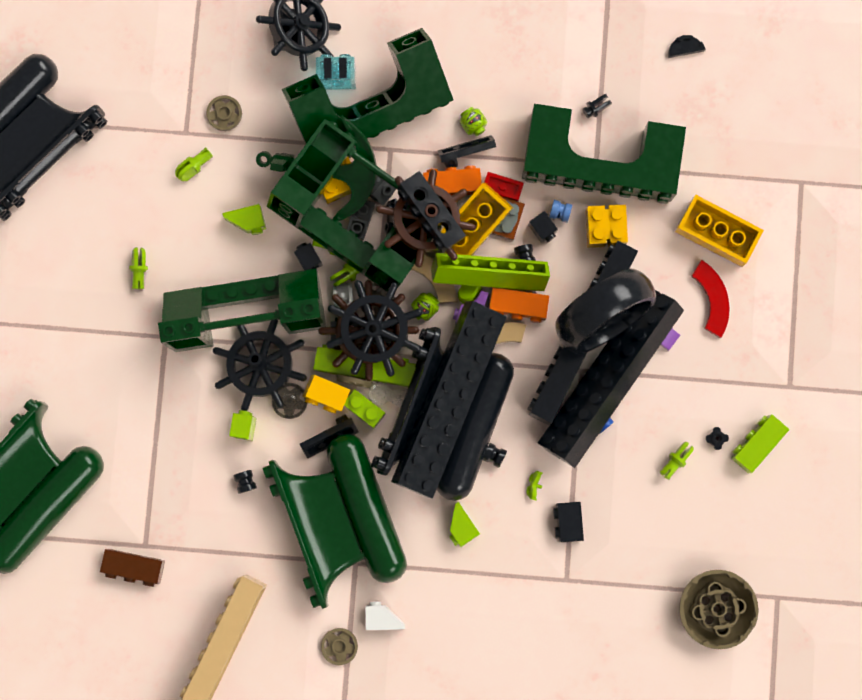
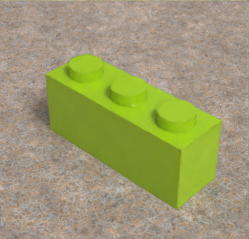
M773 414L764 415L757 423L759 425L755 431L751 430L745 436V443L743 445L739 444L732 451L734 455L731 459L748 474L755 471L790 430Z

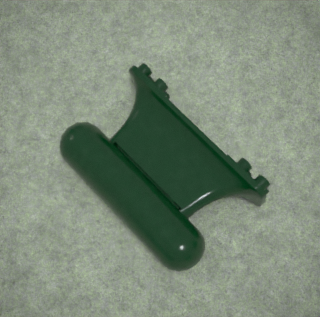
M30 399L24 405V408L27 410L25 415L17 413L10 422L14 427L0 443V573L2 574L11 573L20 566L97 481L104 469L101 455L93 448L87 446L76 447L61 461L47 444L42 431V418L48 409V405L45 402L34 401L33 399Z
M351 434L339 435L328 445L327 458L332 469L331 472L314 476L293 475L284 471L276 460H270L269 465L263 467L266 478L274 477L276 484L269 486L273 497L281 496L282 501H284L305 558L309 576L303 578L306 589L314 587L316 592L315 595L310 597L313 608L321 606L322 609L329 606L328 592L334 580L347 568L364 559L372 577L382 583L395 582L402 577L407 568L404 551L374 470L371 467L365 446L360 438Z

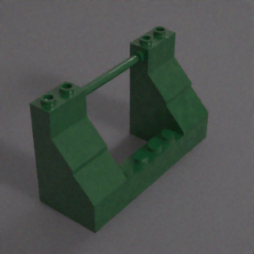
M324 119L271 191L266 207L385 291H388L392 282H397L399 287L415 265L417 250L408 247L402 241H399L390 248L385 247V241L396 234L394 226L378 249L374 250V246L371 243L363 242L352 230L347 231L338 220L330 219L326 216L327 213L324 210L314 207L347 157H352L395 189L398 188L395 178L356 151L357 149L354 147L357 141L354 140L355 138L352 134L344 133L335 122ZM422 195L415 196L418 201L423 200ZM408 205L405 210L410 211V206ZM402 218V222L405 228L414 221H416L412 219ZM421 227L410 235L419 240ZM428 233L427 242H431L433 238Z
M317 269L220 285L163 293L162 322L158 323L160 341L171 350L182 352L213 347L211 330L276 319L280 320L281 325L288 334L319 330L320 327H326ZM275 298L280 300L278 309L275 312L210 322L208 309Z

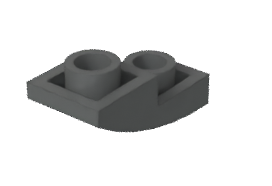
M367 200L356 213L352 214L347 231L352 230L358 235L359 239L364 240L376 203Z

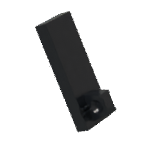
M490 135L437 151L441 162H444L446 168L458 167L457 158L495 148L496 143L493 136Z
M345 414L335 419L337 425L300 443L306 457L310 458L326 450L330 442L339 435H355L359 433L352 418H348Z

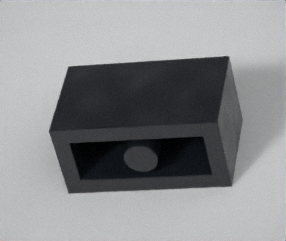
M581 502L556 503V507L553 508V517L557 519L558 527H555V538L559 539V542L584 541Z

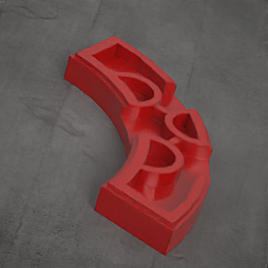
M701 260L691 277L703 287L709 299V317L704 329L722 338L729 320L730 306L728 293L717 272L709 264Z

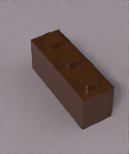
M105 549L100 572L105 573L107 578L116 579L117 576L124 577L126 582L135 583L136 580L143 581L145 586L154 587L155 584H160L165 560Z

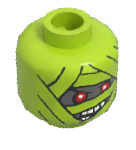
M470 107L461 113L459 122L468 135L475 134V136H479L485 131L484 127L487 125V120L480 109Z
M430 292L428 294L421 293L411 303L413 310L420 308L423 311V314L416 317V319L430 320L439 310V301Z

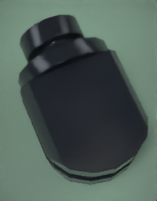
M607 94L586 103L587 107H584L582 110L587 118H590L592 115L597 117L599 112L612 104L611 100L595 108V106L608 98Z

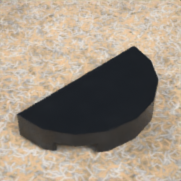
M683 35L677 37L668 50V58L704 52L706 48L702 41L700 42L692 35Z

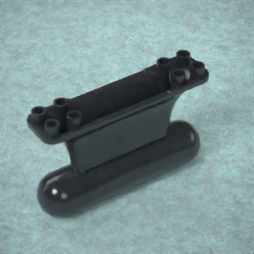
M32 54L26 57L0 82V218L3 221L11 216L12 213L9 209L13 205L19 208L25 203V199L22 196L68 150L82 139L88 142L94 136L91 130L95 126L101 129L108 122L104 118L105 112L98 105H93L83 112H74L60 107L45 96L57 82L58 70L54 61L42 54Z
M438 327L423 328L419 334V339L423 340L424 343L421 346L420 352L413 351L412 357L417 359L414 374L392 432L389 434L388 439L382 437L378 444V448L383 450L382 456H374L371 467L376 468L378 474L388 475L391 468L400 461L444 354L440 346L441 329ZM492 353L437 487L440 495L448 500L456 501L467 497L475 483L514 375L512 363L502 354Z

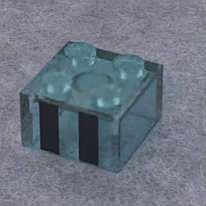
M324 54L316 57V74L324 85L325 90L356 89V64L354 57H351L349 54H341L339 57Z

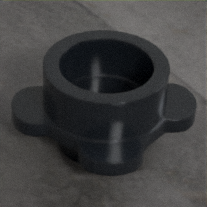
M714 427L713 432L706 436V442L713 445L715 450H720L724 442L729 440V436L721 432L719 427Z

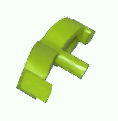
M535 471L529 477L530 486L527 487L526 493L532 500L537 501V488L542 489V485H539L538 482L543 472Z

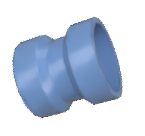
M554 199L549 217L552 219L559 218L561 221L568 223L573 204H562Z

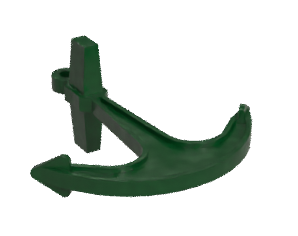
M343 115L340 116L346 131L352 134L355 138L354 140L357 141L355 144L357 152L376 165L373 149L365 135ZM262 151L256 156L257 165L260 167L270 165V170L278 172L287 171L295 160L293 154L276 153L272 157L269 152ZM261 157H266L267 162H263L261 160ZM356 160L349 164H342L333 177L334 179L346 182L352 192L350 201L333 217V219L338 221L344 220L356 213L370 197L375 185L376 174Z

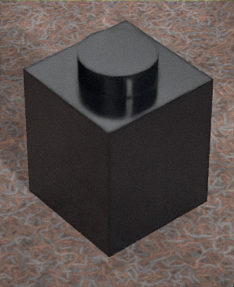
M545 211L528 223V226L541 243L544 241L548 243L556 237L555 233H557L558 228Z
M305 242L296 247L297 250L294 253L304 270L317 269L323 265L311 242L309 244Z

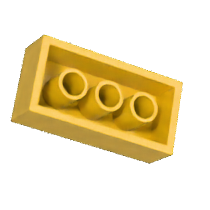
M482 183L459 210L460 221L473 223L476 225V229L474 231L463 230L466 236L452 247L456 254L472 256L513 210V207L486 183ZM445 227L442 229L441 233H446Z
M695 195L690 201L675 230L676 233L741 267L747 264L764 231L698 195Z

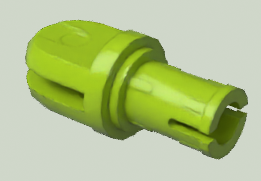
M205 147L196 156L187 157L186 160L177 166L175 170L176 177L181 181L191 179L201 171V166L205 162L213 158V155Z
M135 247L132 250V266H129V270L133 272L132 289H144V272L148 270V266H145L146 253L142 247L139 254V266L138 248Z
M344 264L343 270L332 275L330 281L346 273V277L333 284V286L337 287L347 280L355 281L356 275L360 272L350 265Z
M461 285L458 290V298L462 303L474 301L482 288L481 286Z
M684 442L675 453L671 452L669 454V462L659 472L662 476L665 475L664 478L670 480L679 467H685V461L693 452L694 447L691 445L681 457L680 455L686 449L689 442Z

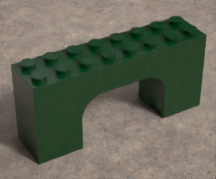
M423 28L387 43L397 68L396 80L387 90L348 107L334 106L331 104L325 87L317 74L283 88L282 92L305 145L324 119L335 122L339 129L345 133L347 131L340 117L343 115L366 138H374L385 130H392L403 122H410L419 115H426L433 109L444 107L454 99L432 39Z
M534 103L522 179H526V182L537 183V181L544 182L547 186L559 184L563 185V188L566 189L578 187L582 188V191L585 192L598 190L601 194L605 195L617 193L620 197L624 198L636 196L639 200L643 201L656 199L658 203L662 204L671 202L677 195L686 127L648 121L643 130L639 158L631 163L613 162L582 157L571 149L568 142L572 109Z

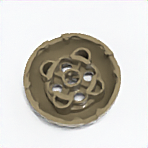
M710 570L697 575L687 584L680 598L679 613L683 627L696 642L712 649H728L739 645L748 638V635L756 626L759 608L756 595L747 581L730 571ZM723 593H726L729 596L728 600L725 602L721 600V595ZM704 596H707L709 598V603L707 605H704L702 603V598ZM715 605H718L720 607L718 612H714L713 608L716 607ZM726 613L732 614L730 621L725 620L724 616ZM707 616H711L713 618V622L711 624H707L705 622Z

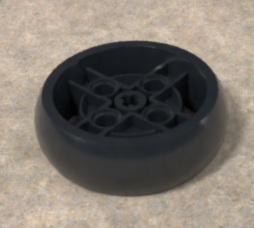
M631 268L618 272L587 290L558 316L555 328L560 342L569 351L575 354H583L596 349L624 332L642 318L655 304L656 292L651 280L641 271Z

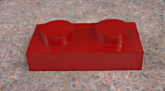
M491 172L487 173L484 182L500 196L514 201H519L524 182Z

